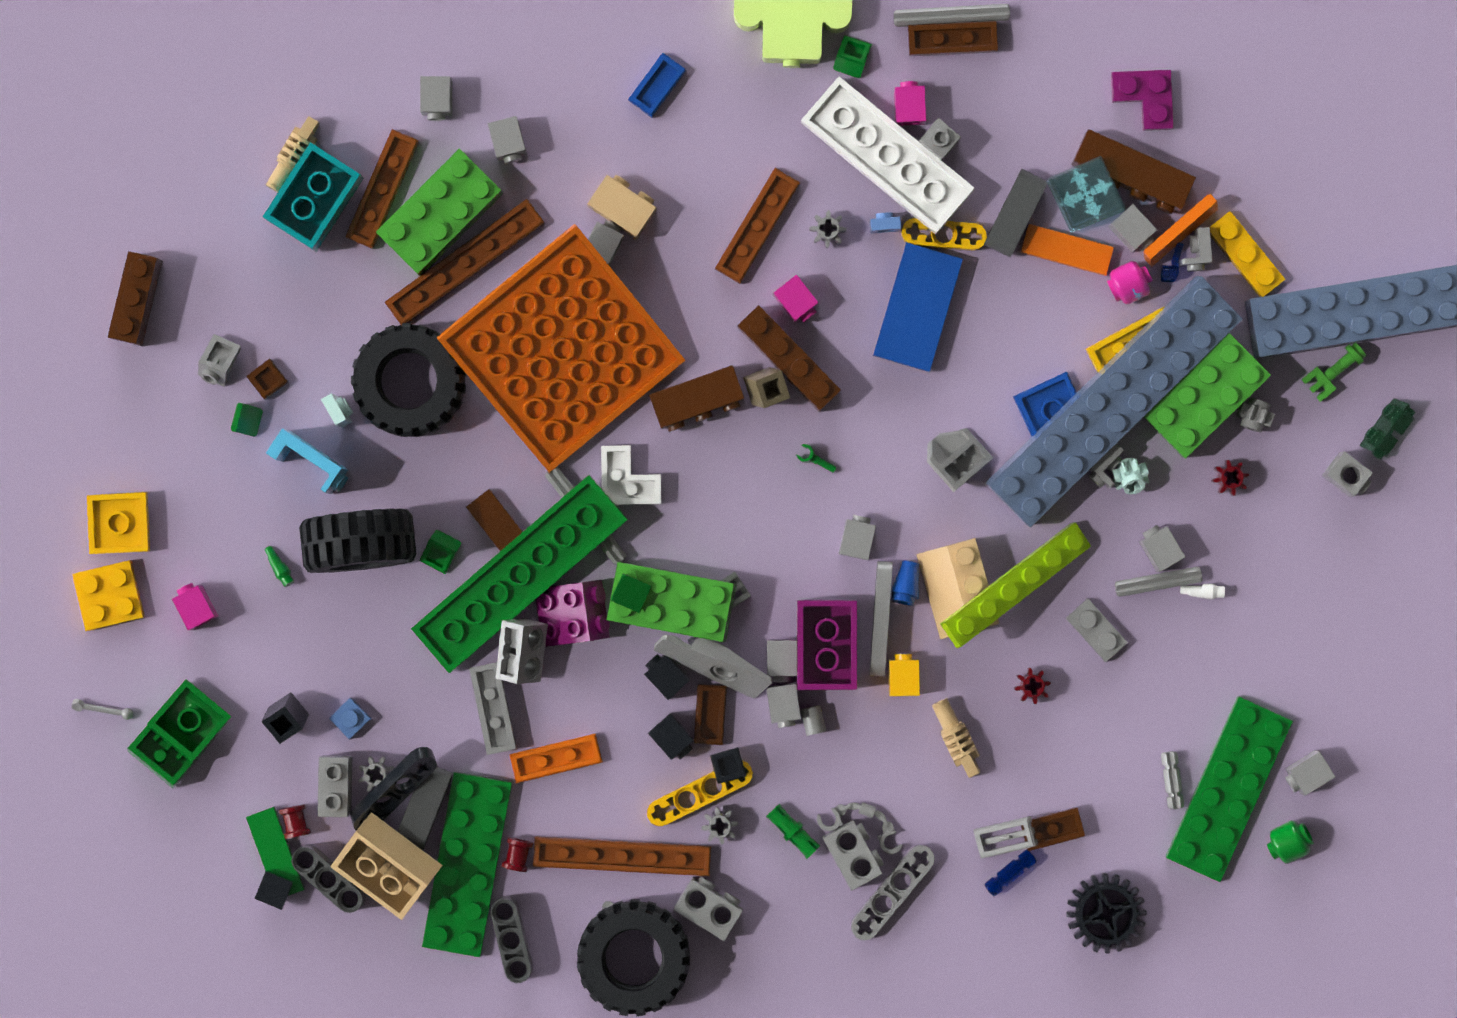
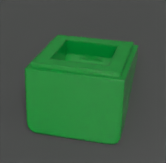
M844 35L833 69L860 78L872 44Z
M238 403L231 431L253 437L257 436L263 410L251 405Z
M435 530L419 561L446 574L461 546V542L440 530Z
M623 573L610 601L640 613L652 586Z

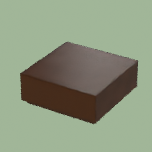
M270 358L246 376L264 400L288 383V380Z

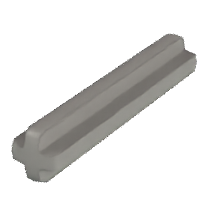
M1192 567L1115 582V591L1117 596L1121 597L1199 583L1202 581V572L1200 567Z

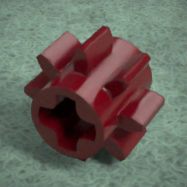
M1225 460V468L1214 467L1218 475L1211 482H1218L1221 486L1218 490L1219 494L1229 489L1230 495L1235 496V488L1239 487L1243 490L1247 488L1242 482L1244 478L1250 475L1249 473H1242L1240 470L1242 462H1239L1234 467L1231 466L1230 460ZM1234 472L1233 478L1236 480V483H1229L1227 485L1225 483L1227 477L1224 474Z
M1029 667L1027 668L1028 675L1024 677L1019 674L1016 675L1021 682L1020 686L1014 687V690H1021L1023 692L1021 701H1025L1029 696L1032 697L1033 704H1037L1038 696L1048 697V694L1044 692V688L1049 686L1051 682L1041 679L1044 675L1043 670L1039 671L1037 675H1033V671ZM1030 678H1033L1035 682L1040 684V687L1035 688L1034 694L1030 690L1025 689V685L1029 684Z

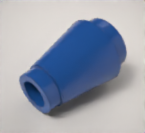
M902 561L891 589L892 602L908 606L915 605V600L919 599L920 564L912 561Z

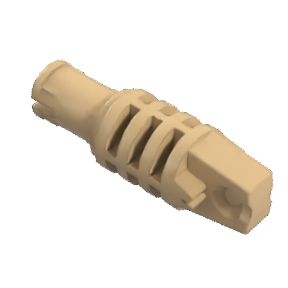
M308 116L301 129L296 126L294 127L277 156L278 159L276 161L278 164L266 183L267 187L278 193L310 142L314 145L316 144L318 139L313 136L320 125L317 120Z
M947 698L932 705L933 710L943 728L940 730L941 736L956 767L963 765L969 778L979 774L980 769L975 758L979 757L980 754L965 723L958 721Z

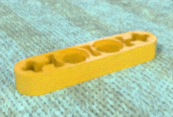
M742 760L744 768L746 767L748 770L745 780L740 781L737 778L729 781L733 785L729 789L726 787V782L721 783L722 789L718 794L711 795L706 792L704 787L708 779L716 778L715 772L712 771L654 800L647 809L649 821L656 826L667 825L746 786L752 779V767L748 762ZM684 791H690L695 796V803L689 808L682 807L678 802V796ZM673 797L674 805L680 813L674 815L672 809L665 813V820L661 821L659 817L654 818L652 816L655 812L654 806L659 804L661 808H665L670 805L667 799Z

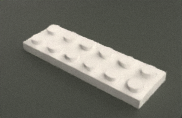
M840 76L801 120L805 127L935 234L941 230L975 189Z

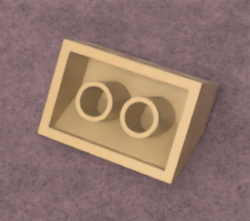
M975 538L916 554L940 639L949 637L940 623L989 586ZM997 619L988 627L999 624V620Z

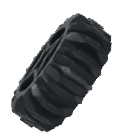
M1102 873V882H1098L1097 877L1091 875L1090 880L1093 885L1088 886L1082 880L1080 885L1085 890L1082 893L1077 889L1072 890V893L1079 897L1078 900L1068 899L1067 904L1075 907V910L1066 911V916L1076 919L1069 922L1068 927L1070 929L1079 927L1073 934L1074 938L1079 939L1085 935L1082 945L1087 947L1093 941L1092 950L1094 952L1100 950L1101 944H1103L1106 954L1110 953L1111 944H1114L1118 952L1122 951L1120 941L1124 940L1128 946H1131L1132 941L1128 936L1131 933L1137 938L1140 936V933L1134 929L1135 925L1145 926L1144 921L1137 919V916L1147 914L1145 909H1137V906L1142 905L1145 901L1142 897L1133 898L1139 892L1137 887L1127 891L1131 883L1128 879H1125L1119 885L1120 876L1118 874H1114L1111 882H1109L1107 873ZM1111 889L1118 891L1124 895L1127 901L1110 903L1103 890ZM1092 894H1095V908L1083 916V908L1086 901ZM1102 902L1108 909H1115L1109 914L1110 924L1103 916L1101 918L1098 917L1099 914L1103 913ZM1129 910L1128 921L1125 927L1118 932L1117 918ZM1102 923L1105 925L1109 936L1094 935L1087 930L1085 925Z

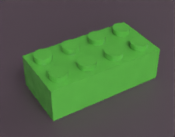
M459 148L376 233L421 276L503 195V192Z
M1228 333L1143 418L1182 458L1186 459L1271 375Z
M617 562L611 597L623 573L652 587L640 613L610 601L607 615L608 621L726 642L737 584Z

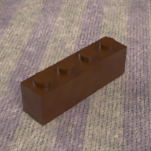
M1090 129L1085 132L1071 165L1079 167L1101 158L1115 190L1122 187L1131 191L1129 196L1141 202H1145L1146 199L1157 203V209L1168 214H1172L1173 211L1178 213L1182 210L1196 177Z
M759 305L737 325V328L778 370H782L783 376L818 412L841 391Z

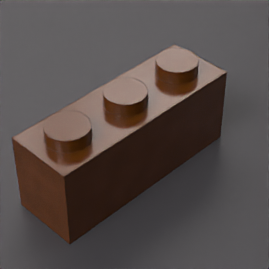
M128 251L108 338L143 346L163 263L162 260Z
M733 365L649 395L661 429L667 428L668 432L685 427L684 421L695 418L696 422L713 417L711 411L723 408L724 412L739 408L741 407L739 401L744 400Z

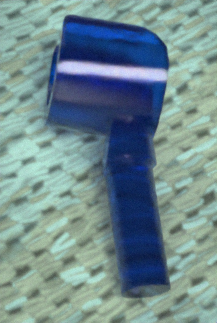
M1179 242L1176 245L1171 266L1162 265L1161 282H1175L1179 275V260L1184 247L1183 243Z

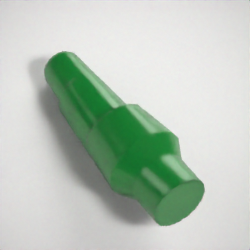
M272 546L266 547L265 552L276 579L280 580L284 587L292 585L294 580L289 567L285 562H282Z

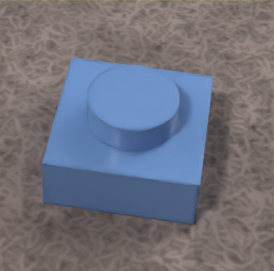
M892 212L875 214L876 219H870L869 222L870 234L899 232L901 230L900 217H893Z
M349 698L329 719L348 739H351L372 718L352 698Z

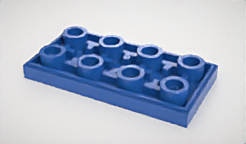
M906 242L873 356L930 372L963 261L962 258Z

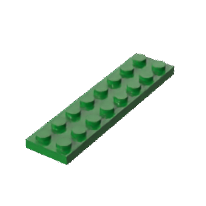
M588 475L414 625L411 630L446 671L451 673L501 630L502 620L514 619L629 519L593 477Z

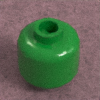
M1291 820L1270 831L1271 842L1267 843V847L1275 860L1280 858L1285 864H1290L1308 855L1311 852L1310 845L1314 844L1304 823L1299 824Z

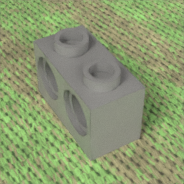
M527 618L502 620L495 678L514 684L541 682L548 624Z
M320 756L318 770V817H349L352 805V756Z
M851 820L822 836L851 891L883 874L879 867L883 866L884 863L876 849L873 851L869 850L865 841L870 839L862 823L856 826L854 820ZM844 833L855 835L856 843L853 847L846 849L839 844V839ZM859 859H866L870 862V869L865 874H858L854 871V864Z
M702 876L699 880L692 877L674 906V911L725 941L743 911V908L739 906L741 901L725 892L724 896L713 890L716 885ZM694 891H700L705 895L706 901L701 906H694L689 901V895ZM718 907H726L730 910L731 917L727 921L720 922L715 919L714 911Z

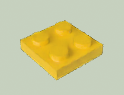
M147 492L87 495L89 554L150 551Z
M132 560L72 574L85 631L145 617Z

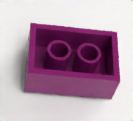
M797 600V690H857V600Z

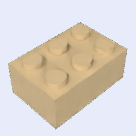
M371 812L330 867L402 920L443 865Z

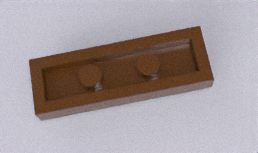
M996 21L908 25L909 56L997 52Z

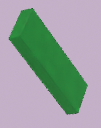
M275 806L247 816L246 820L265 871H270L294 881L289 895L305 890L300 874L292 866L291 859L293 854L287 839L284 837L285 833Z

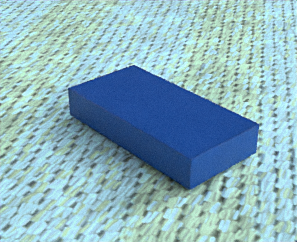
M662 53L628 101L652 118L686 73V69Z

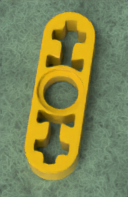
M916 218L907 220L901 229V237L905 243L921 247L976 251L983 247L987 239L985 229L977 223L947 221L944 226L952 231V239L947 243L939 242L932 231L930 232L931 242L925 241L927 235H918L917 240H912L911 234H906V229H911L913 224L918 225V230H928ZM956 227L962 228L960 234H970L971 229H975L976 234L981 236V240H977L975 245H971L969 239L961 238V245L955 244L958 235Z

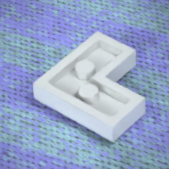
M631 445L601 446L602 489L616 505L661 504V474L631 475Z

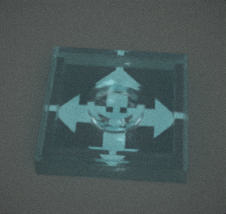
M1102 156L1047 178L1046 182L1071 233L1125 211V205Z

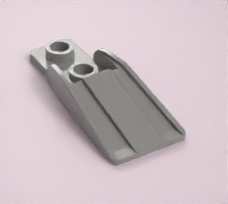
M663 635L654 646V651L677 660L686 667L751 698H756L773 681L771 677L724 645L708 639H697L691 646L677 636Z

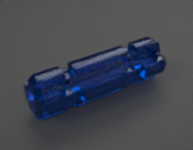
M1024 850L1018 855L1019 859L1012 860L997 873V877H992L985 883V888L992 896L998 895L1003 890L1002 887L1010 885L1025 872V868L1029 869L1036 863L1037 860L1030 851Z

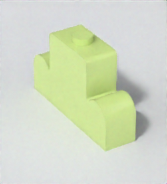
M734 0V21L737 27L749 32L756 30L760 25L763 26L762 60L765 63H783L784 68H800V64H818L821 61L822 27H825L831 33H842L849 27L852 17V0Z

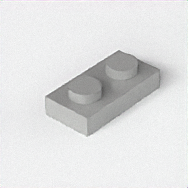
M1086 599L1066 617V620L1104 662H1107L1128 643L1089 599Z

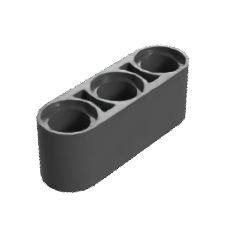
M1021 169L984 245L1011 257L1048 181Z
M436 767L413 791L397 831L421 850L426 845L453 776L452 772L440 767Z
M304 845L293 853L291 862L294 869L340 910L352 913L364 904L365 892L332 869L330 866L333 864V861L317 847ZM307 851L312 854L314 858L312 866L306 867L300 863L299 856L301 852ZM324 871H331L335 875L336 883L334 886H326L322 882L321 876ZM345 891H353L357 894V905L350 906L345 903L343 898Z
M502 896L492 905V922L505 975L511 982L522 983L529 978L532 972V959L519 905L514 898ZM501 903L509 904L513 909L512 916L509 918L501 917L497 912L498 905ZM508 932L516 933L520 938L519 945L515 947L508 946L504 941V935ZM515 961H521L526 965L527 972L521 976L515 975L511 971V964Z

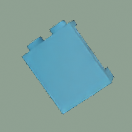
M282 428L266 454L275 460L284 462L290 451L294 450L329 474L328 479L320 490L328 494H333L334 491L340 492L348 480V477L345 476L348 469L291 431Z

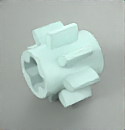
M1135 458L1121 460L1116 467L1117 469L1112 470L1116 490L1123 488L1126 494H1137L1145 488V483L1150 482L1146 463L1138 464Z

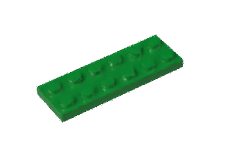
M1237 696L1165 858L1221 882L1291 727L1292 720Z
M459 772L453 773L437 861L443 866L434 877L422 947L481 957L512 782Z

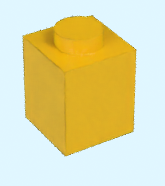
M894 654L895 660H888L889 696H920L919 660L912 659V654Z

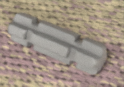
M1175 751L1163 752L1161 754L1162 765H1165V769H1163L1165 791L1169 795V797H1166L1167 806L1169 809H1180L1184 807V799L1180 794L1182 784L1180 769L1177 767L1179 763L1178 754Z

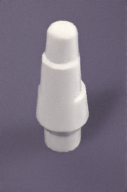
M1215 584L1181 586L1180 593L1213 600L1215 598H1224L1225 586H1217Z

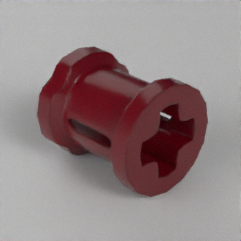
M305 804L279 810V814L283 815L286 828L285 839L311 833L310 828L306 826L303 810L306 809Z
M508 837V853L506 861L502 862L501 867L519 872H527L528 867L525 865L529 849L533 848V843Z

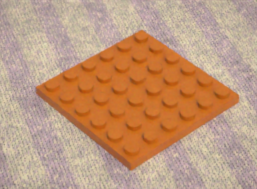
M576 224L572 225L437 337L438 341L549 473L686 361Z

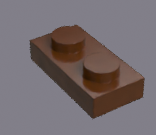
M1078 807L1032 818L1031 826L1032 828L1034 827V837L1037 839L1038 845L1027 848V851L1084 837L1085 833ZM1023 836L1024 841H1028L1027 836Z

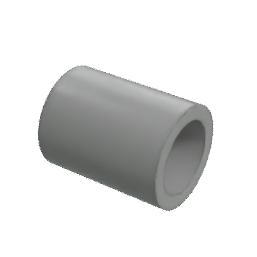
M820 705L800 710L806 736L826 731Z

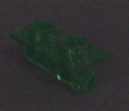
M1393 398L1384 407L1382 415L1374 426L1367 430L1359 446L1372 451L1371 454L1379 460L1384 456L1387 457L1398 442L1392 435V432L1395 431L1399 435H1403L1415 418L1413 416L1416 412L1410 408L1408 403Z

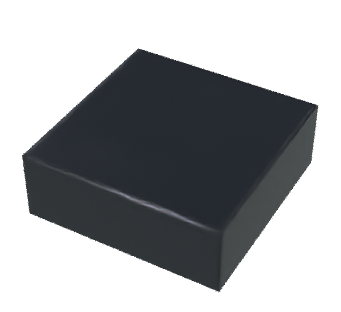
M738 747L710 755L718 784L746 776Z
M265 871L254 899L282 910L294 881L270 871Z

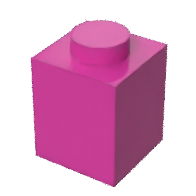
M917 81L900 82V87H895L894 89L895 123L899 126L925 125L926 123L925 86H918Z
M797 275L773 293V296L794 323L799 319L804 323L817 313L814 307L818 305V301Z
M193 583L187 584L177 590L178 596L172 598L187 630H194L218 617L203 585L194 587Z

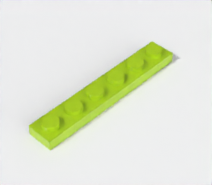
M1070 523L941 622L940 625L955 647H962L1091 547L1090 543L1077 523Z

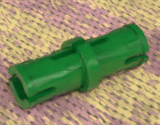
M780 804L766 816L785 835L783 838L795 845L806 859L820 847L802 828L803 824L800 821L797 823Z

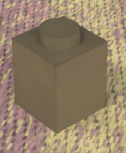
M767 367L743 377L752 405L767 408L790 398L782 370Z

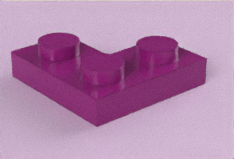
M1171 70L1120 71L1111 73L1112 103L1141 102L1142 131L1173 129Z

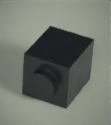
M657 654L645 665L648 671L644 675L667 700L690 681L689 677L668 656L664 655L661 658Z
M290 692L268 707L261 722L278 743L281 744L303 729L309 713Z
M671 713L648 732L650 737L671 760L676 756L681 760L693 749L690 743L694 739Z

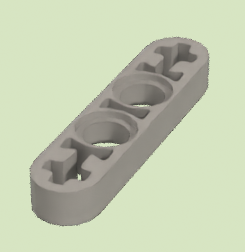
M877 561L869 670L870 676L880 677L885 676L892 582V562Z
M920 844L912 847L855 915L851 922V929L856 938L860 940L872 939L933 866L935 858L929 847ZM926 851L928 853L926 855L928 863L926 865L920 863L915 868V871L920 872L915 877L911 870L903 866L906 862L910 866L916 861V858L913 856L915 852L921 854ZM898 873H906L910 876V885L906 889H898L894 885V878ZM885 895L891 899L892 906L888 911L880 912L875 908V901L879 896ZM871 908L873 913L882 919L878 923L874 918L869 925L872 929L871 932L864 931L860 934L857 922L859 920L865 922L871 916L869 913H866V910Z

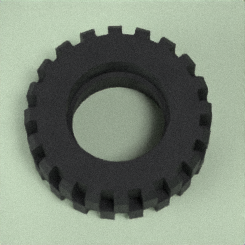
M402 323L399 326L391 325L385 327L384 331L373 334L370 337L371 340L366 345L363 344L359 349L360 354L357 359H354L352 366L354 368L353 376H351V385L354 389L352 394L355 402L360 407L361 413L377 428L401 437H421L438 431L445 423L448 424L454 418L453 415L457 409H460L463 403L461 402L463 394L466 393V373L438 341L437 337L440 333L423 325H413L411 323ZM400 354H419L432 364L436 372L437 383L432 397L426 403L416 408H401L394 405L388 400L382 389L381 379L385 366L391 359Z
M373 509L328 514L305 519L299 527L303 567L310 573L347 572L395 566L412 562L417 555L413 516L407 509Z
M631 899L627 902H616L608 908L605 907L587 924L578 945L577 970L580 973V981L584 989L587 988L590 997L595 1002L601 1003L604 1009L610 1012L611 1010L620 1012L619 1015L628 1016V1014L644 1016L647 1012H656L662 1009V1006L676 998V994L684 986L689 972V941L682 929V925L673 918L668 910L656 906V903L650 901L647 903L641 902L640 899ZM640 930L646 932L656 940L662 954L660 969L651 980L644 984H624L613 977L607 967V947L615 936L624 931Z

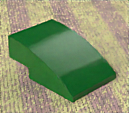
M185 679L151 718L143 731L130 744L127 752L173 789L224 728L231 716Z

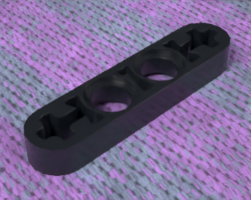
M419 747L411 751L351 811L350 818L355 830L360 827L371 812L384 821L436 769L437 762L430 748ZM402 778H410L407 782L397 784V781ZM383 797H390V799L385 802H377L379 799Z

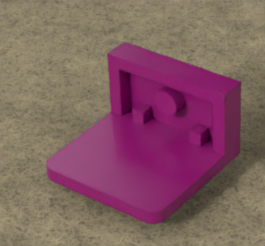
M602 580L551 586L536 599L538 620L548 624L546 647L610 638V623L607 620L606 594Z

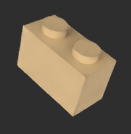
M606 175L587 205L590 209L619 226L635 239H638L657 211L656 207L652 205L655 200L642 191L637 195L629 190L630 184L620 176L615 175L614 178Z

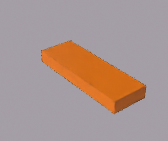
M1211 194L1204 197L1144 250L1145 261L1153 267L1218 210L1217 200Z
M1028 224L1020 253L1106 276L1114 247Z
M596 733L509 754L516 783L603 762Z

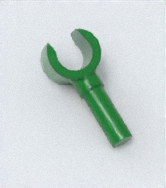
M807 444L801 445L810 450V456L806 459L796 454L801 462H812L834 473L835 465L816 455L811 446Z

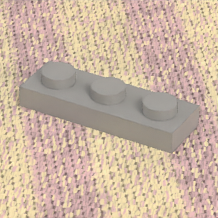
M497 662L469 668L487 755L517 749L503 680L495 678Z

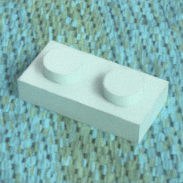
M331 393L321 399L336 426L343 428L352 423L349 415L353 414V411L345 398Z

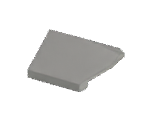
M967 428L940 433L927 446V463L953 492L993 459L990 453Z

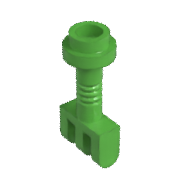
M1356 342L1352 346L1348 344L1345 347L1348 353L1324 373L1316 366L1301 379L1304 384L1310 382L1314 377L1317 379V382L1309 390L1314 393L1321 386L1325 389L1316 397L1320 402L1336 390L1331 383L1332 380L1354 362L1359 366L1364 362L1363 359L1367 355Z

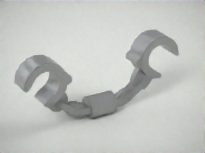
M853 802L845 806L839 804L831 808L836 817L835 823L831 826L824 825L820 814L817 815V822L820 828L825 831H833L838 826H842L843 823L840 817L846 813L847 809H859V814L873 818V815H875L880 821L884 822L882 825L883 833L877 836L880 847L884 852L894 854L900 851L903 846L899 844L892 849L885 846V838L888 835L895 834L896 831L893 824L886 820L885 815L881 811L876 810V807L863 802L860 805Z

